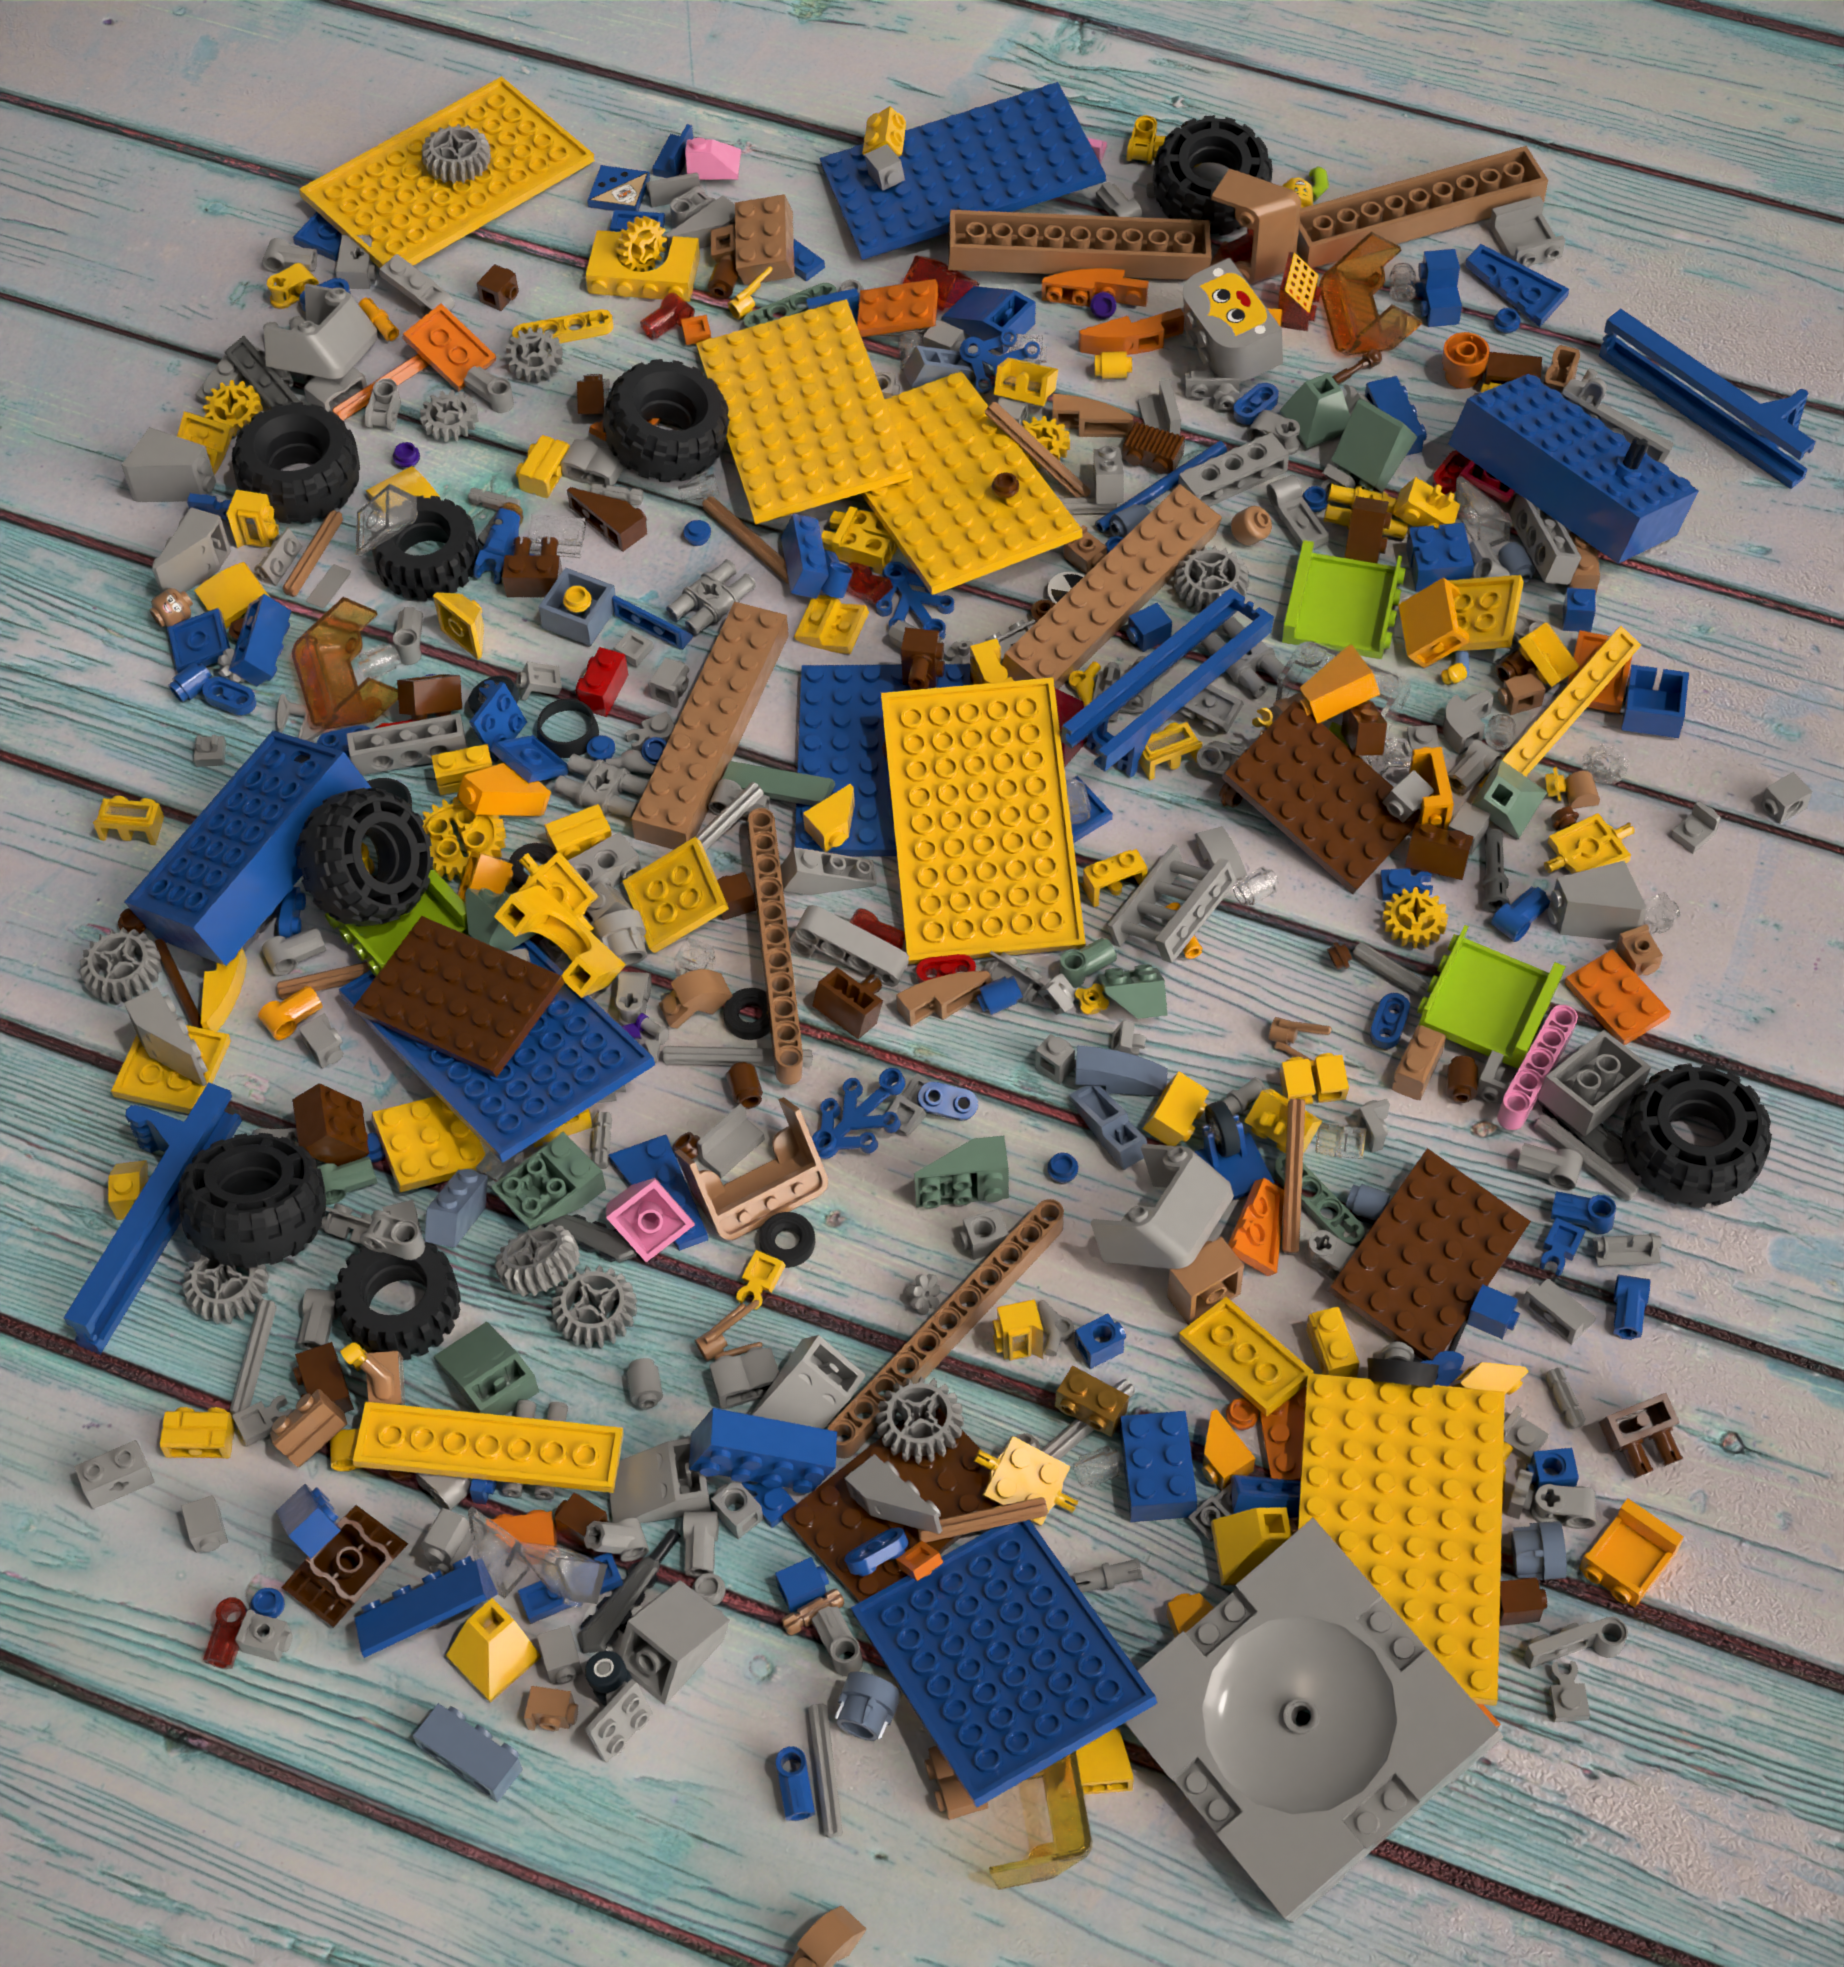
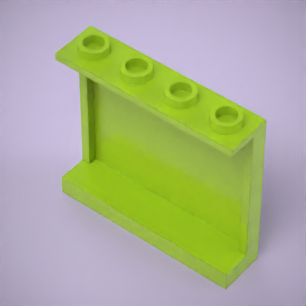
M1303 540L1284 622L1282 643L1341 652L1352 644L1360 656L1382 660L1384 648L1390 649L1393 633L1388 632V628H1394L1397 611L1392 609L1393 605L1399 606L1401 589H1397V585H1403L1406 568H1401L1402 556H1398L1396 566L1313 553L1314 542Z
M434 869L428 875L430 884L423 896H420L421 900L409 913L401 915L400 919L372 926H356L355 924H343L330 917L328 913L325 914L330 926L333 929L338 927L344 942L347 945L353 944V949L361 961L365 959L368 961L367 965L375 977L421 916L465 935H470L468 934L466 903Z
M1464 925L1460 935L1454 934L1447 949L1451 951L1450 956L1444 954L1437 969V971L1441 972L1440 976L1434 975L1427 990V992L1431 993L1430 997L1424 996L1419 1005L1417 1013L1422 1016L1418 1025L1442 1033L1446 1036V1039L1490 1057L1492 1050L1503 1054V1063L1519 1069L1531 1047L1566 966L1554 962L1550 973L1466 939L1465 936L1469 926Z

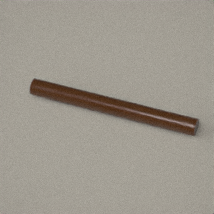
M162 939L155 940L154 943L161 956L160 960L191 1026L203 1028L201 1016L166 943Z

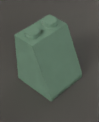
M1359 398L1331 461L1338 466L1337 469L1360 479L1358 484L1369 491H1373L1375 488L1382 493L1416 441L1417 436L1401 421Z

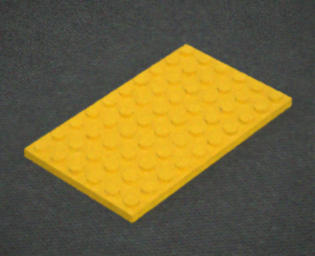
M501 76L301 187L299 193L302 199L342 235H348L369 254L370 260L379 268L396 254L414 266L593 163L595 160L594 153ZM458 124L463 128L469 125L471 130L478 128L479 133L484 134L486 140H488L491 151L488 169L482 171V176L475 175L474 181L466 179L464 183L456 181L453 184L452 181L443 183L441 178L435 180L433 175L428 174L422 160V145L425 143V138L430 137L431 132H438L439 127L446 129L448 125L456 127ZM357 235H370L372 238L371 247Z
M847 299L696 343L707 379H713L727 402L729 425L726 437L755 525L913 478L910 464Z
M963 372L951 374L892 396V398L885 399L910 464L913 478L864 492L861 495L932 595L1083 537L1082 528L1018 444L985 414L988 405ZM1000 473L1013 474L1019 482L1018 493L1009 498L996 496L992 492L994 478Z
M1042 678L881 693L906 950L909 956L908 965L919 964L920 961L929 957L965 954L972 959L993 957L990 954L991 951L1001 956L1002 952L1008 955L1082 949L1085 947L1086 942L1054 679Z
M1308 1373L1298 1530L1314 1518L1476 1704L1496 1706L1498 1701L1505 1392L1433 1385L1431 1388L1374 1382L1371 1379Z

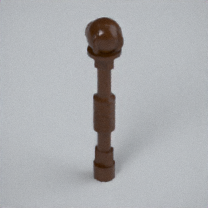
M1377 349L1368 351L1367 354L1362 355V360L1349 369L1345 368L1332 376V378L1339 385L1351 378V375L1360 369H1365L1366 367L1371 369L1377 366L1382 361L1381 352Z

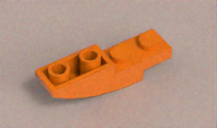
M1092 268L1066 271L1043 278L1042 301L1090 307L1091 300L1096 294L1106 292L1115 298L1116 303L1146 307L1149 281L1125 278V270Z
M1177 308L1135 322H1131L1127 315L1079 330L1078 349L1081 353L1101 355V352L1126 351L1127 355L1164 348V339L1184 333V313L1181 308Z

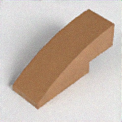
M1053 394L1052 419H1056V425L1063 423L1065 428L1079 429V437L1127 438L1133 426V415L1117 407L1090 398Z
M988 971L962 972L933 978L916 984L896 994L897 1011L910 1027L935 1012L941 1020H944L976 1001L977 995L981 994L980 987L991 983V975Z

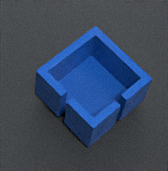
M1464 523L1439 525V528L1436 530L1434 525L1409 528L1406 553L1409 566L1412 568L1411 574L1415 592L1422 591L1443 577L1447 580L1472 579L1474 563Z
M1632 664L1626 685L1621 730L1679 738L1685 719L1689 672L1663 669L1657 691L1653 690L1657 668Z

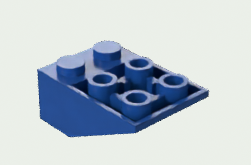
M973 286L941 317V320L964 330V333L971 337L980 338L982 341L1001 336L1004 330L1011 329L1016 333L1018 341L1035 325L1036 302L1016 290ZM1007 334L1004 337L1006 342H1012L1014 336L1011 334ZM1001 346L994 350L1005 354L1011 347Z

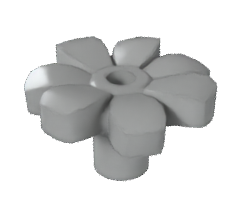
M971 641L954 642L951 645V650L946 652V659L951 661L950 664H970V646L973 643Z
M232 648L223 651V655L218 658V663L222 665L218 670L219 674L222 677L229 675V680L236 683L245 681L229 671L234 650Z
M919 1274L915 1278L916 1285L910 1284L906 1289V1294L908 1297L913 1298L911 1301L913 1309H917L918 1313L927 1314L929 1308L936 1309L939 1304V1300L935 1296L940 1294V1286L937 1284V1276Z

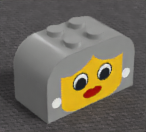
M1230 258L1192 275L1186 281L1183 287L1186 338L1191 346L1195 345L1198 349L1201 361L1204 364L1208 363L1219 378H1235L1243 382L1283 364L1282 328Z

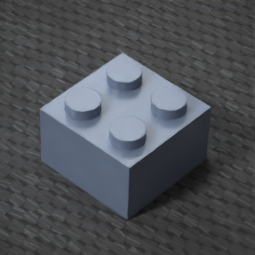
M565 567L538 607L542 628L591 646L614 613L612 597L616 595L614 585ZM572 586L584 587L591 595L592 601L589 608L582 612L567 610L563 603V597L567 589Z

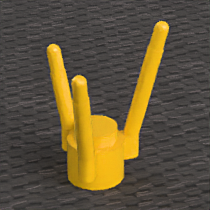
M771 266L762 272L741 293L736 295L734 299L728 302V308L736 319L740 320L753 311L755 302L751 295L761 287L760 282L773 270Z

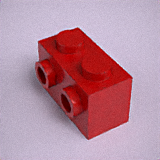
M599 647L595 656L590 657L584 677L579 678L576 684V694H578L579 701L588 705L593 714L604 717L608 716L629 675L626 655Z

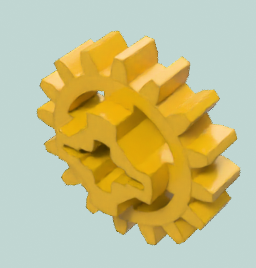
M643 216L642 219L635 217L634 223L627 222V230L621 229L620 232L623 237L617 239L616 242L620 243V247L615 251L620 254L618 260L625 268L637 272H646L648 267L653 269L656 267V260H662L659 254L666 251L662 243L666 242L667 238L662 236L665 229L660 227L659 222Z
M230 380L229 386H225L221 382V389H211L213 396L205 397L207 405L203 406L206 418L235 427L234 437L238 430H241L245 424L251 422L253 416L263 411L259 394L258 392L255 393L252 385L246 387L244 381H241L237 386L233 380Z
M1035 416L1032 417V422L1030 423L1025 420L1022 421V427L1059 461L1060 457H1067V450H1070V433L1065 431L1063 423L1056 425L1055 418L1049 422L1046 416H1043L1040 421H1037ZM1021 448L1031 463H1036V468L1039 469L1041 465Z
M1414 887L1413 893H1408L1404 888L1402 889L1401 897L1394 893L1391 902L1387 901L1385 904L1382 922H1385L1384 930L1385 932L1392 931L1391 939L1393 941L1398 938L1402 939L1401 946L1411 942L1413 949H1417L1418 943L1422 942L1425 947H1429L1430 939L1437 943L1440 934H1445L1448 922V914L1445 913L1446 904H1439L1440 897L1438 895L1433 898L1429 897V890H1425L1423 894H1420L1417 887Z

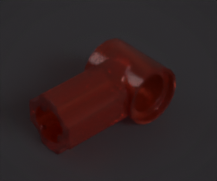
M1247 228V234L1220 247V254L1223 260L1230 258L1235 264L1238 261H1244L1252 257L1254 230Z
M670 293L662 300L660 308L640 321L641 328L651 340L657 339L675 325L682 327L681 319L694 317L695 309L676 293Z
M859 908L854 912L849 921L850 923L902 950L905 941V931L880 922L872 912L866 909Z
M228 1597L218 1604L215 1613L217 1620L203 1658L205 1663L225 1670L233 1669L239 1651V1646L235 1639L248 1610L240 1599ZM232 1612H241L240 1617L236 1621L227 1622V1618Z

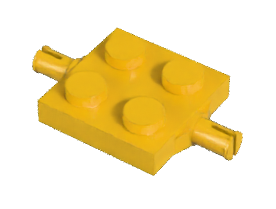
M1599 813L1592 815L1549 836L1547 843L1557 854V857L1544 862L1545 870L1548 873H1552L1559 868L1565 867L1573 874L1620 861L1628 863L1630 862L1631 854L1623 845L1622 839L1634 834L1635 829L1633 825L1631 826V823L1614 829L1603 820Z
M529 853L519 860L530 875L526 883L517 892L541 885L590 932L595 929L583 915L599 896L561 853H556L547 863L540 866Z
M1014 1436L1010 1437L1004 1451L997 1458L981 1449L977 1452L976 1455L978 1456H975L974 1462L990 1469L989 1482L982 1494L983 1497L1000 1506L1044 1497L1048 1512L1055 1504L1070 1511V1513H1073L1076 1509L1074 1506H1077L1078 1500L1062 1493L1063 1481L1071 1466ZM1046 1516L1031 1519L1030 1521L1038 1526H1042Z

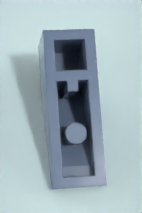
M916 346L903 368L912 388H917L958 372H963L970 382L977 380L972 364L963 360L960 351ZM982 361L985 375L990 377L992 372L988 364Z

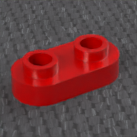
M1457 450L1449 453L1434 473L1433 488L1439 484L1442 486L1441 493L1448 495L1450 492H1457L1459 474L1471 460Z
M965 954L925 958L917 965V981L922 983L960 971H976V964L970 956Z

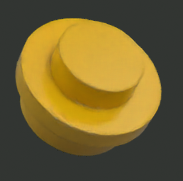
M582 586L568 588L563 597L565 608L571 612H582L588 609L592 601L590 593Z

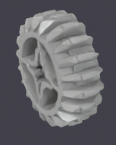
M460 124L456 127L448 125L446 129L439 127L438 132H431L430 137L425 138V143L422 145V160L428 174L433 175L435 180L441 178L443 183L447 181H452L453 184L456 181L464 183L466 179L474 181L475 175L482 176V171L488 169L491 159L490 145L485 135L479 133L478 128L471 130L469 125L464 128Z
M1215 545L1212 550H1207L1203 546L1200 552L1193 549L1191 555L1186 554L1184 560L1179 562L1176 573H1174L1175 590L1179 594L1180 601H1186L1187 608L1195 606L1198 613L1230 588L1245 597L1247 587H1249V572L1247 567L1244 566L1243 559H1237L1236 552L1228 554L1226 547L1220 551L1217 550ZM1192 577L1196 580V584L1191 580Z
M123 927L119 933L110 930V934L106 937L99 934V941H90V949L83 950L84 958L80 960V976L84 981L86 989L92 992L97 999L102 997L106 1003L114 999L119 1005L123 998L129 1001L132 999V996L143 994L142 991L144 989L151 990V982H158L159 976L157 973L162 972L161 956L159 951H157L155 943L149 940L145 933L139 935L135 929L129 933ZM136 954L142 957L141 963L136 962L134 958ZM100 969L106 971L107 975L105 978L99 975Z
M549 1224L544 1228L542 1225H539L537 1229H528L523 1234L518 1233V1237L515 1239H509L508 1245L500 1248L501 1253L496 1256L497 1263L495 1267L501 1284L505 1286L506 1290H510L513 1295L520 1293L522 1297L529 1293L535 1296L540 1291L547 1292L553 1286L558 1287V1283L567 1281L568 1275L576 1272L575 1267L580 1263L579 1247L569 1230H564L562 1226L555 1227L553 1224Z
M197 1252L196 1257L198 1261H189L188 1267L190 1271L184 1272L183 1278L185 1282L182 1283L186 1302L188 1305L190 1304L193 1312L197 1315L201 1314L202 1318L206 1321L213 1318L217 1324L223 1318H226V1321L231 1324L233 1317L237 1315L240 1319L244 1320V1312L247 1310L255 1313L254 1303H259L263 1300L262 1294L268 1293L266 1283L269 1282V1275L266 1271V1265H258V1268H244L242 1265L231 1267L220 1264L219 1260L215 1258L210 1260ZM241 1267L247 1270L249 1277L238 1273L236 1268ZM206 1288L210 1292H214L215 1299L204 1295L202 1289Z
M586 1265L585 1273L579 1274L576 1271L573 1273L572 1280L562 1281L564 1287H556L555 1293L557 1297L552 1298L551 1303L554 1309H552L551 1313L556 1321L557 1330L563 1331L562 1333L566 1340L573 1338L576 1346L585 1341L586 1347L589 1349L593 1342H598V1345L603 1348L605 1340L609 1339L610 1342L615 1344V1335L619 1334L625 1337L627 1333L625 1327L633 1326V1316L637 1314V1307L635 1306L637 1298L636 1294L632 1293V1285L630 1282H626L625 1276L622 1273L616 1276L615 1270L612 1267L604 1273L603 1267L598 1265L596 1271L591 1272V1269ZM582 1295L581 1300L574 1304V1308L570 1309L573 1302ZM619 1304L614 1314L607 1319L608 1313L614 1310L615 1305Z
M922 1376L918 1379V1383L913 1384L912 1380L908 1377L905 1387L896 1382L894 1385L895 1393L886 1391L884 1394L886 1401H880L878 1404L880 1412L876 1414V1423L879 1424L877 1426V1433L879 1436H883L882 1443L885 1447L891 1446V1453L894 1456L902 1452V1458L906 1462L912 1455L915 1456V1461L919 1464L922 1456H927L928 1460L932 1462L934 1460V1453L937 1452L944 1457L946 1455L945 1447L954 1449L956 1445L954 1438H960L962 1435L960 1427L964 1425V1417L961 1415L963 1408L960 1403H956L957 1395L955 1392L948 1394L949 1388L946 1384L937 1388L935 1378L929 1384H925ZM938 1408H940L946 1416V1421L943 1427H941L938 1424L937 1419L934 1418L936 1416V1410ZM897 1413L901 1414L902 1419L905 1421L904 1429L901 1432L893 1422Z

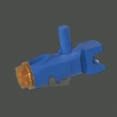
M511 502L504 503L498 508L497 513L494 514L478 536V541L483 548L480 550L475 562V578H480L484 571H492L495 574L494 583L500 584L503 576L505 555H513L514 539L519 537V526L524 519L523 510L519 505Z

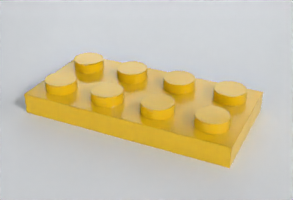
M1224 1297L1179 1332V1338L1183 1344L1266 1416L1270 1415L1306 1386L1308 1373L1314 1374L1310 1367L1228 1297Z

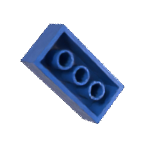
M712 1408L691 1433L689 1470L700 1471V1474L704 1476L721 1475L731 1477L736 1482L754 1481L762 1483L763 1486L768 1488L781 1486L791 1488L796 1493H810L836 1468L837 1431Z

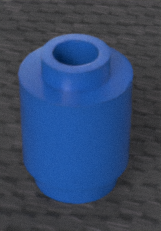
M193 662L172 678L173 682L168 686L175 697L183 703L185 700L188 699L190 701L201 693L204 683L212 675L202 663L197 665Z
M1004 976L980 987L981 994L977 995L983 1012L989 1010L991 1015L1017 1004V1000L1023 998L1014 976L1009 978Z

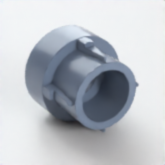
M1560 1521L1529 1523L1530 1526L1513 1527V1531H1511V1552L1513 1568L1517 1578L1537 1577L1538 1580L1566 1578V1548Z
M850 1672L838 1699L840 1705L835 1715L836 1723L843 1731L857 1738L869 1741L881 1739L886 1726L891 1725L902 1693L893 1684L878 1676L865 1672Z

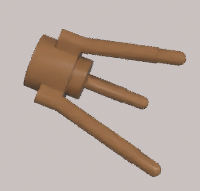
M1275 1017L1271 1025L1269 1040L1276 1042L1275 1049L1285 1051L1293 1057H1303L1312 1061V1059L1287 1044L1289 1042L1295 1043L1298 1031L1329 1035L1332 1028L1325 1025L1294 1022Z
M754 1300L748 1306L740 1304L711 1330L695 1339L699 1351L707 1362L713 1358L716 1360L725 1355L733 1357L746 1353L751 1348L763 1346L761 1342H757L725 1352L723 1349L728 1344L722 1333L759 1305L758 1300Z

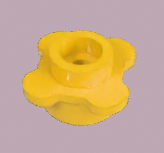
M1553 767L1554 773L1545 775L1547 793L1549 797L1557 796L1558 801H1562L1561 792H1566L1564 774L1558 775L1557 767Z
M1095 983L1090 988H1078L1076 990L1075 998L1079 1000L1082 1013L1093 1015L1108 1008L1109 1001L1104 997L1102 993L1103 988L1100 984ZM1093 997L1095 1000L1091 1001L1089 998Z

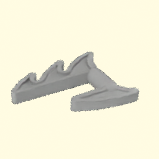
M281 694L277 708L278 731L281 733L284 731L289 714L304 716L298 738L314 743L313 739L326 730L327 726L322 722L333 713L334 705L309 707L291 703L287 700L285 694Z

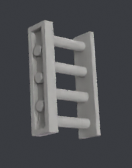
M1172 844L1107 925L1115 945L1121 947L1130 935L1156 943L1163 961L1173 963L1237 882L1230 861L1219 858L1210 870L1184 863L1178 847ZM1178 874L1202 880L1194 890L1171 884ZM1162 894L1185 900L1177 911L1155 905ZM1146 914L1169 921L1161 931L1138 925Z

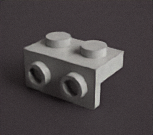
M1209 684L1179 709L1178 713L1190 720H1193L1194 717L1204 721L1202 725L1217 733L1220 729L1228 733L1244 703L1242 700Z

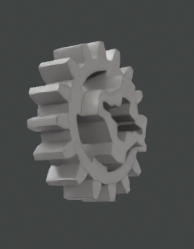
M529 327L527 334L520 330L518 331V339L515 337L510 338L511 345H506L507 354L505 357L510 372H516L518 379L524 375L526 382L536 378V381L539 383L542 376L550 379L551 371L558 373L557 365H562L563 351L558 337L553 338L551 331L543 334L542 328L539 327L537 332H533L532 328ZM548 349L552 352L551 356H548ZM518 353L520 354V357H521V360H520V361L517 359Z
M451 390L448 395H445L443 391H440V397L431 395V402H423L424 409H420L422 428H425L427 435L433 434L435 440L442 436L445 442H448L449 437H453L458 441V435L462 434L467 437L468 429H476L475 423L479 422L477 405L473 403L471 396L465 398L464 392L455 395L454 390Z

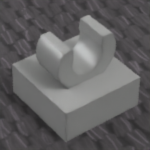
M1330 464L1323 471V474L1328 479L1322 483L1321 488L1326 493L1331 487V483L1353 489L1357 484L1351 476Z
M197 735L194 751L196 767L225 765L226 741L224 736L212 735L211 737H201V735Z
M1123 1019L1112 1033L1111 1049L1138 1056L1140 1048H1145L1146 1037L1141 1034H1134L1135 1023Z

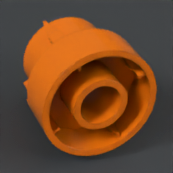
M1461 332L1450 336L1444 343L1442 364L1445 378L1456 389L1473 387L1479 380H1482L1483 373L1486 372L1489 345L1481 336L1474 333Z

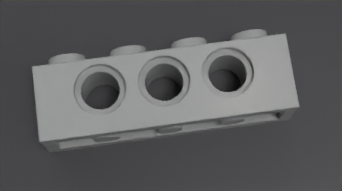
M1271 432L1262 437H1257L1245 445L1235 447L1216 458H1211L1194 468L1186 469L1179 474L1178 485L1181 484L1207 506L1211 507L1287 472L1289 453Z
M1517 493L1508 517L1543 581L1553 585L1570 584L1582 557L1564 525Z
M460 713L347 733L351 762L361 775L432 763L431 755L467 748Z
M621 832L614 834L568 861L592 889L600 881L613 888L641 870L638 853Z

